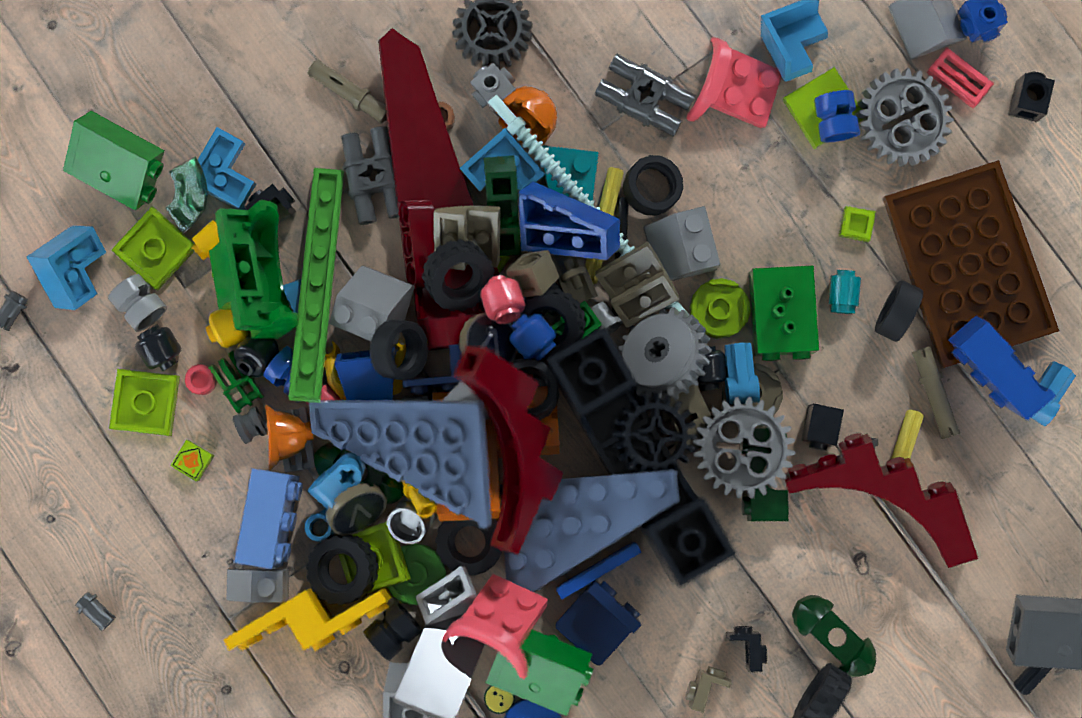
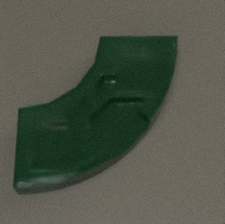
M196 156L169 171L174 181L175 194L172 202L166 209L182 233L191 228L201 218L207 204L208 190L206 178Z

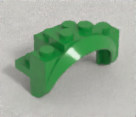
M259 200L249 210L220 208L215 213L220 242L209 251L218 308L231 309L235 330H250L252 339H279L299 324L298 314L291 311L283 288L278 247V207L273 202Z

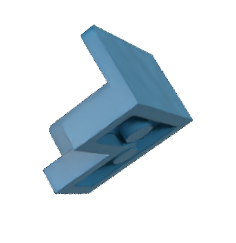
M800 0L761 15V39L784 82L813 72V64L804 47L828 38V30L818 14L819 0Z
M216 127L188 175L187 180L196 188L234 209L247 210L245 204L257 185L254 181L231 169L245 143Z
M506 128L460 167V170L480 192L485 188L484 157L514 155L519 191L533 181L537 183L546 176Z
M71 226L26 256L55 308L76 310L98 294L84 269L106 253L93 226Z

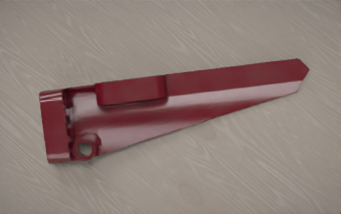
M391 28L378 40L406 280L407 283L415 286L413 294L417 324L424 330L428 340L429 351L448 349L449 345L460 344V333L464 324L475 315L485 312L483 302L480 301L475 307L467 308L465 311L455 310L454 312L449 311L447 308H441L423 284L425 283L422 279V273H424L423 266L427 262L428 256L434 252V210L446 207L474 206L460 170L420 46ZM467 265L465 270L449 269L445 274V284L453 289L463 286L472 277V267ZM494 267L495 273L493 276H499L498 268Z

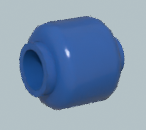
M523 314L511 325L515 331L510 335V342L527 360L533 358L537 361L540 360L556 345L553 342L556 337L555 331L540 314H534L529 318L526 314Z

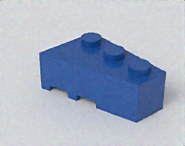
M534 181L518 192L521 251L538 252L548 250L550 254L608 260L620 248L619 218Z
M975 316L948 340L955 348L952 351L955 358L963 365L968 363L973 369L970 373L972 378L981 387L986 385L990 389L991 393L988 396L1000 409L1005 406L1028 421L1056 397L1050 388L1047 389L1037 382L1033 377L1036 373L1029 366L1025 367L1014 354L1015 350L988 321Z

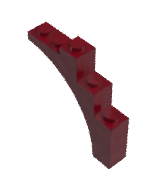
M466 346L453 375L468 386L480 401H483L500 444L504 472L500 514L490 545L499 550L519 555L542 499L553 500L564 472L540 458L552 428L527 413L539 383L489 349Z
M855 433L845 437L843 442L838 443L842 455H825L819 458L817 463L808 466L806 464H798L792 466V468L788 469V472L784 473L786 475L784 480L789 494L818 488H843L862 491L889 501L906 511L926 529L936 543L948 568L978 559L957 491L952 483L935 482L930 484L926 490H922L915 467L910 458H893L887 461L885 466H880L872 440L868 434Z

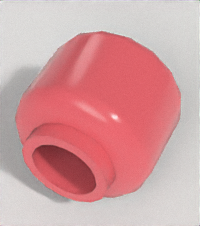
M499 275L491 278L488 284L482 288L481 299L489 319L499 324H508L520 317L525 308V301L520 285L516 280Z

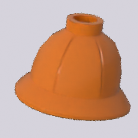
M266 405L269 445L268 470L271 471L280 460L297 455L304 449L307 441L314 440L313 433H311L310 422L304 423L299 417L291 413L275 411Z

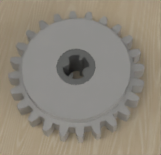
M671 307L668 313L663 308L659 310V314L654 313L648 318L639 321L636 326H630L631 332L629 335L623 336L625 340L624 346H619L618 349L622 352L624 361L637 381L635 390L638 397L646 394L648 400L652 402L653 393H659L660 401L662 402L666 395L671 396L674 400H678V393L684 392L688 394V387L698 385L696 380L698 376L705 375V372L702 370L703 365L710 363L705 354L710 353L711 348L706 345L710 338L705 334V327L693 315H689L683 309L679 312L674 307Z

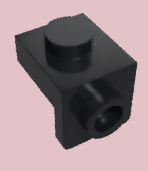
M273 184L264 191L258 190L248 199L249 203L245 206L249 210L259 200H265L276 205L282 203L291 215L296 212L291 206L295 202L292 196L284 187L278 190Z
M734 626V632H726L729 641H745L746 669L749 672H763L762 664H767L766 645H761V634L753 631L752 626Z

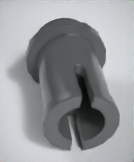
M11 291L9 295L5 294L4 298L6 300L0 308V328L6 331H10L21 310L27 308L25 304L28 299L15 291Z
M87 592L75 604L79 609L77 612L79 614L84 613L100 631H103L113 622L116 616L96 599L98 597L96 594L92 595Z

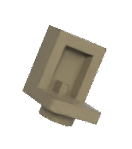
M709 666L707 671L699 669L696 681H690L686 693V699L690 700L689 706L692 710L704 713L712 683L730 688L732 681L725 677V671Z

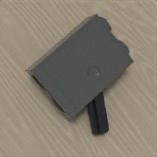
M1016 595L1006 651L1014 666H1027L1014 682V687L1021 694H1030L1052 668L1082 670V599Z

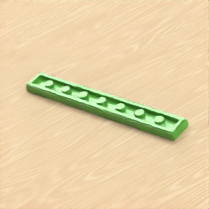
M314 168L298 306L299 324L296 326L288 395L290 401L321 402L344 170Z

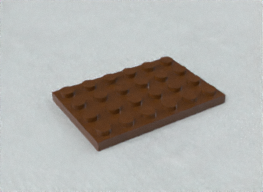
M999 160L882 198L912 285L922 289L924 292L920 309L941 369L960 363L952 354L955 348L948 340L975 316L988 321L1011 347L1059 332Z

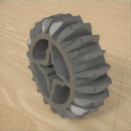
M464 0L466 9H457V15L460 18L453 19V26L457 29L452 31L453 38L458 39L455 43L457 50L464 49L462 57L468 59L472 56L471 64L473 66L478 65L482 61L483 67H488L489 63H494L500 70V62L504 61L505 65L510 67V57L519 61L521 54L518 50L528 51V44L526 42L532 40V33L529 30L533 28L532 21L527 20L530 16L529 11L521 10L523 8L521 0L513 3V0H475V2ZM497 10L500 12L495 15H490L485 11ZM475 18L481 29L476 33L477 37L472 41L468 35V30ZM513 19L517 26V32L510 42L505 29L509 26L508 22ZM492 26L493 29L494 26L498 27V33L493 34L492 31L491 34L488 33L487 27ZM488 45H497L500 49L487 50L484 48Z

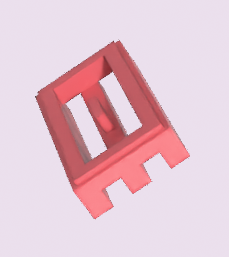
M947 47L926 72L973 109L994 84ZM944 59H947L949 62L955 65L958 69H960L962 72L968 75L971 79H973L983 88L980 90L978 87H976L974 84L968 81L967 78L963 76L960 72L955 71L952 67L944 62Z

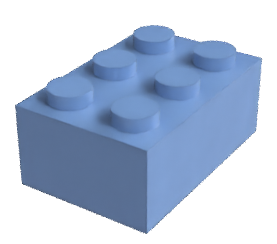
M252 469L234 563L274 569L282 567L284 561L288 562L291 553V544L287 543L289 531H294L297 521V513H293L295 500H300L303 483L299 482L300 476Z

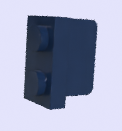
M460 344L449 345L452 376L402 381L403 387L410 390L411 394L414 395L432 394V388H441L444 392H451L461 382L453 375L463 355Z
M594 580L557 620L556 629L575 647L592 653L591 661L599 666L608 659L631 632L634 634L641 627L642 623L637 619L641 614L628 602L622 605L614 598L617 592L608 583L603 581L599 584Z

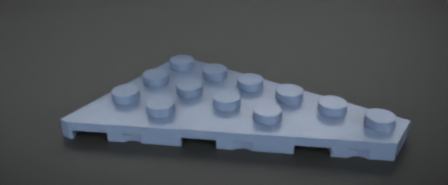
M321 400L320 403L309 402L311 433L322 439L330 440L334 446L341 450L345 448L358 455L361 461L379 471L387 472L391 478L399 482L404 481L419 490L418 493L432 501L446 505L450 511L457 515L463 514L479 523V527L487 528L492 525L483 401Z
M676 470L561 479L553 500L542 499L519 555L504 551L506 580L532 592L539 591L551 581L574 569L578 564L598 554L605 547L625 537L632 530L652 520L659 513L679 503ZM500 484L501 503L503 498V484Z

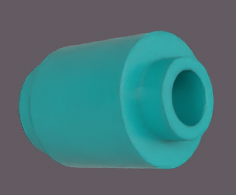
M837 270V275L830 276L828 305H831L832 313L855 314L856 307H859L861 277H856L855 271Z

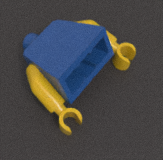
M332 341L333 351L325 355L326 361L324 366L327 383L340 399L393 401L394 395L402 391V381L404 380L382 377L375 371L370 358V350L340 353L339 346ZM399 341L395 344L399 351L396 352L395 347L392 349L393 361L397 368L402 364L406 354V345H401Z

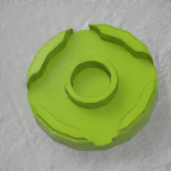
M724 278L711 279L702 284L693 294L689 306L690 315H693L705 327V334L708 337L715 339L729 338L740 332L748 322L751 311L746 292L736 282Z

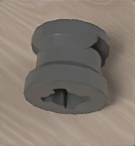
M256 406L250 408L249 412L245 415L237 414L233 416L236 430L245 444L252 442L253 437L257 435L265 436L268 434L266 422Z

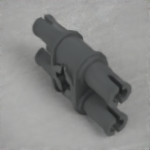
M616 53L609 66V70L631 81L632 87L625 91L602 79L595 91V96L615 105L620 114L625 113L642 122L643 126L649 127V125H652L674 137L682 120L659 109L660 105L658 103L660 100L663 101L665 99L688 111L696 95L674 84V80L671 79L672 77L668 76L667 78L650 69L648 64L642 63L638 65ZM651 87L650 96H647L646 99H643V101L640 103L641 94H643L645 90H648V88Z
M386 126L375 127L370 130L375 152L372 158H363L358 133H348L341 136L346 159L343 170L346 171L350 190L348 196L354 200L360 225L376 222L372 196L374 193L379 192L384 195L388 217L399 218L390 138ZM372 170H376L378 175H376V180L372 182L369 176H371Z

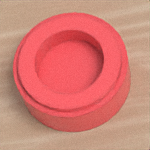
M203 364L192 366L185 375L186 387L194 394H209L217 385V380L208 366Z

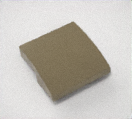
M456 206L435 209L434 251L438 246H442L448 241L453 242L457 241V239H463L466 242L471 241L475 246L478 245L492 262L491 265L497 268L500 262V207ZM461 262L450 269L465 270L469 264Z
M649 242L642 244L596 270L595 276L611 298V305L626 328L679 300V295Z

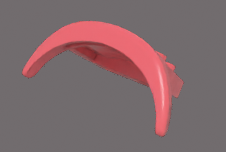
M712 37L710 42L713 44V56L710 69L699 97L687 113L686 119L694 122L711 107L758 128L766 127L781 80L780 72L771 65L729 48L726 41Z
M492 574L463 617L454 621L449 626L442 640L446 642L454 636H466L482 641L506 657L516 669L519 678L525 679L528 674V666L520 647L546 609L548 599Z

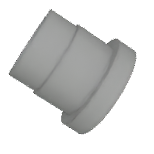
M604 301L591 308L602 323V326L596 331L605 327L609 335H611L623 324L620 317L615 316Z

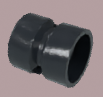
M397 601L383 612V620H374L363 631L372 646L389 661L403 649L402 642L410 643L422 632V628L413 616Z

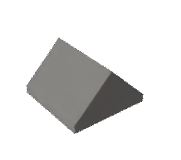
M897 0L888 6L910 60L967 39L961 30L960 20L951 0Z

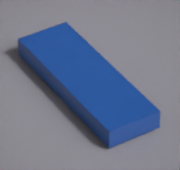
M631 542L556 586V591L562 600L642 553L636 542Z

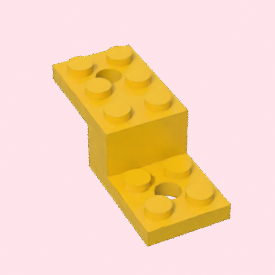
M385 587L333 618L324 600L317 597L318 594L310 588L223 639L229 651L236 647L243 651L264 639L261 635L264 631L270 635L289 625L303 651L312 646L315 652L335 640L336 638L333 633L339 630L341 635H344L362 623L361 616L367 614L370 619L387 609L389 606L386 601L393 597L388 588Z

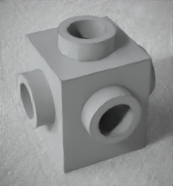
M492 63L488 67L480 68L474 74V79L470 83L475 89L472 96L480 106L484 108L488 105L495 115L499 116L488 101L496 94L501 100H504L516 90L512 85L515 80L505 67L499 70Z

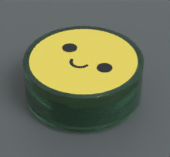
M489 685L484 694V702L491 712L504 714L514 705L515 695Z

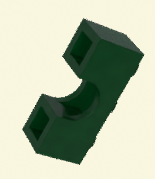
M514 155L484 157L487 206L500 207V256L521 255Z
M754 428V439L760 443L767 442L770 436L769 430L767 428ZM743 439L742 443H740L742 454H746L749 451L767 454L772 452V449L768 447L749 446L746 439ZM759 456L753 457L749 463L751 471L755 474L763 473L766 466L765 460ZM766 484L765 495L756 488L754 498H750L748 493L747 497H742V514L747 515V521H789L788 490H774Z

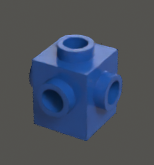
M968 0L957 11L961 19V30L964 35L969 36L971 43L981 39L986 43L1001 35L1000 30L1008 23L1006 9L998 0Z

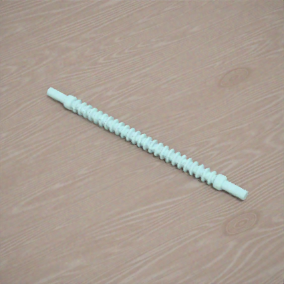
M497 94L488 101L490 106L508 125L506 129L511 135L516 134L518 136L516 140L524 143L522 147L529 149L528 154H534V161H540L539 167L547 169L545 174L550 173L552 175L551 180L558 182L557 187H563V194L568 193L569 197L598 210L601 209L593 205L595 203L594 200H588V193L585 195L582 193L583 187L578 188L576 186L577 180L572 181L570 179L572 175L565 173L566 168L559 166L560 161H554L555 155L548 154L549 148L542 147L543 141L538 142L536 140L537 135L530 133L532 129L525 127L526 122L521 116L516 117ZM620 233V248L615 252H619L621 256L635 249L634 246L630 247L628 245V239L624 240L622 238L623 233ZM678 301L664 308L665 310H670L671 307H674L679 312L682 309L685 310Z

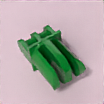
M234 350L228 353V356L238 370L237 363L234 360ZM225 358L218 360V364L231 385L227 383L214 364L208 366L223 389V395L227 397L238 414L242 412V408L246 405L252 406V401L258 397L260 399L265 397L253 377L244 375L238 370L242 378H239ZM250 384L254 390L247 394L244 387ZM239 391L242 398L236 401L233 395Z

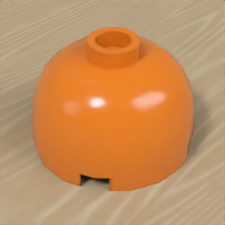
M527 86L517 88L502 101L516 117L521 116L526 122L525 127L532 129L530 133L532 135L536 134V140L538 142L543 141V146L557 125L556 107L549 95L543 90ZM500 117L498 119L499 125L502 129L507 128L508 125ZM516 134L512 135L516 140L518 136Z

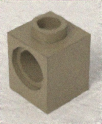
M548 250L523 254L506 271L508 278H512L519 283L523 298L543 295L559 278Z

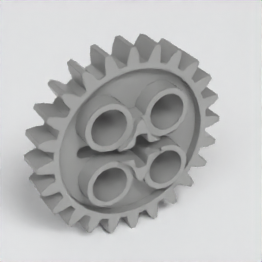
M897 68L890 72V75L885 72L879 76V80L874 79L869 83L871 88H866L862 92L865 98L858 101L857 105L864 110L855 114L858 118L863 119V122L859 124V128L866 132L860 139L861 141L868 139L871 141L867 148L868 151L874 148L878 149L877 159L887 155V164L889 165L897 159L899 167L906 165L908 161L911 166L919 163V159L921 162L929 160L930 155L934 156L940 152L938 147L947 144L943 136L951 134L952 130L945 125L953 122L954 118L946 116V112L953 109V106L944 105L943 101L949 95L940 96L938 94L942 85L939 84L932 87V76L922 80V71L920 70L912 76L910 68L905 69L902 74H900ZM906 92L913 95L915 99L914 104L908 101ZM881 105L888 108L889 116H885L881 112ZM922 105H925L927 107L925 111H922L914 115L910 119H906L887 130H883L882 125L887 124L895 120L899 116H903ZM920 119L927 122L928 130L921 127ZM894 131L902 135L903 143L897 142L894 137Z
M735 397L734 407H730L726 401H723L722 412L713 407L711 411L714 418L710 419L705 416L702 418L707 425L706 429H696L699 434L703 435L702 439L693 441V444L701 446V451L694 453V457H703V462L697 466V469L707 468L708 472L704 476V480L714 477L716 479L713 484L714 489L718 488L721 484L725 485L724 495H728L732 488L736 489L737 498H741L743 490H747L749 497L754 498L756 488L765 495L766 484L773 488L778 487L774 479L776 476L786 479V475L781 470L782 467L792 468L793 466L786 460V456L795 455L796 452L787 449V445L795 442V439L786 438L785 436L792 428L791 426L781 427L780 423L784 420V415L777 418L772 416L776 407L773 406L767 411L763 410V400L756 407L752 406L751 397L747 398L745 405H741L739 398ZM733 422L737 425L739 433L736 438L727 439L723 436L721 428L724 423ZM762 425L769 430L770 436L767 442L760 443L754 439L753 430L756 426ZM743 439H746L747 445L768 447L772 449V452L767 454L749 451L743 457L740 450L718 448L716 443L740 444ZM722 453H730L734 456L735 466L731 470L726 471L720 468L718 458ZM755 456L762 457L766 462V469L761 474H755L750 469V460Z

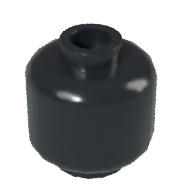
M157 324L137 336L139 341L135 344V349L149 369L160 367L164 371L178 362L175 357L180 354L182 348L168 327L160 328Z
M250 333L234 350V360L237 363L238 370L244 375L262 377L269 363L279 353L277 341L275 339H252Z
M708 346L711 348V352L705 354V357L710 363L703 365L702 370L705 372V375H699L696 379L698 382L697 386H701V391L719 389V382H723L727 378L725 354L721 350H716V346Z

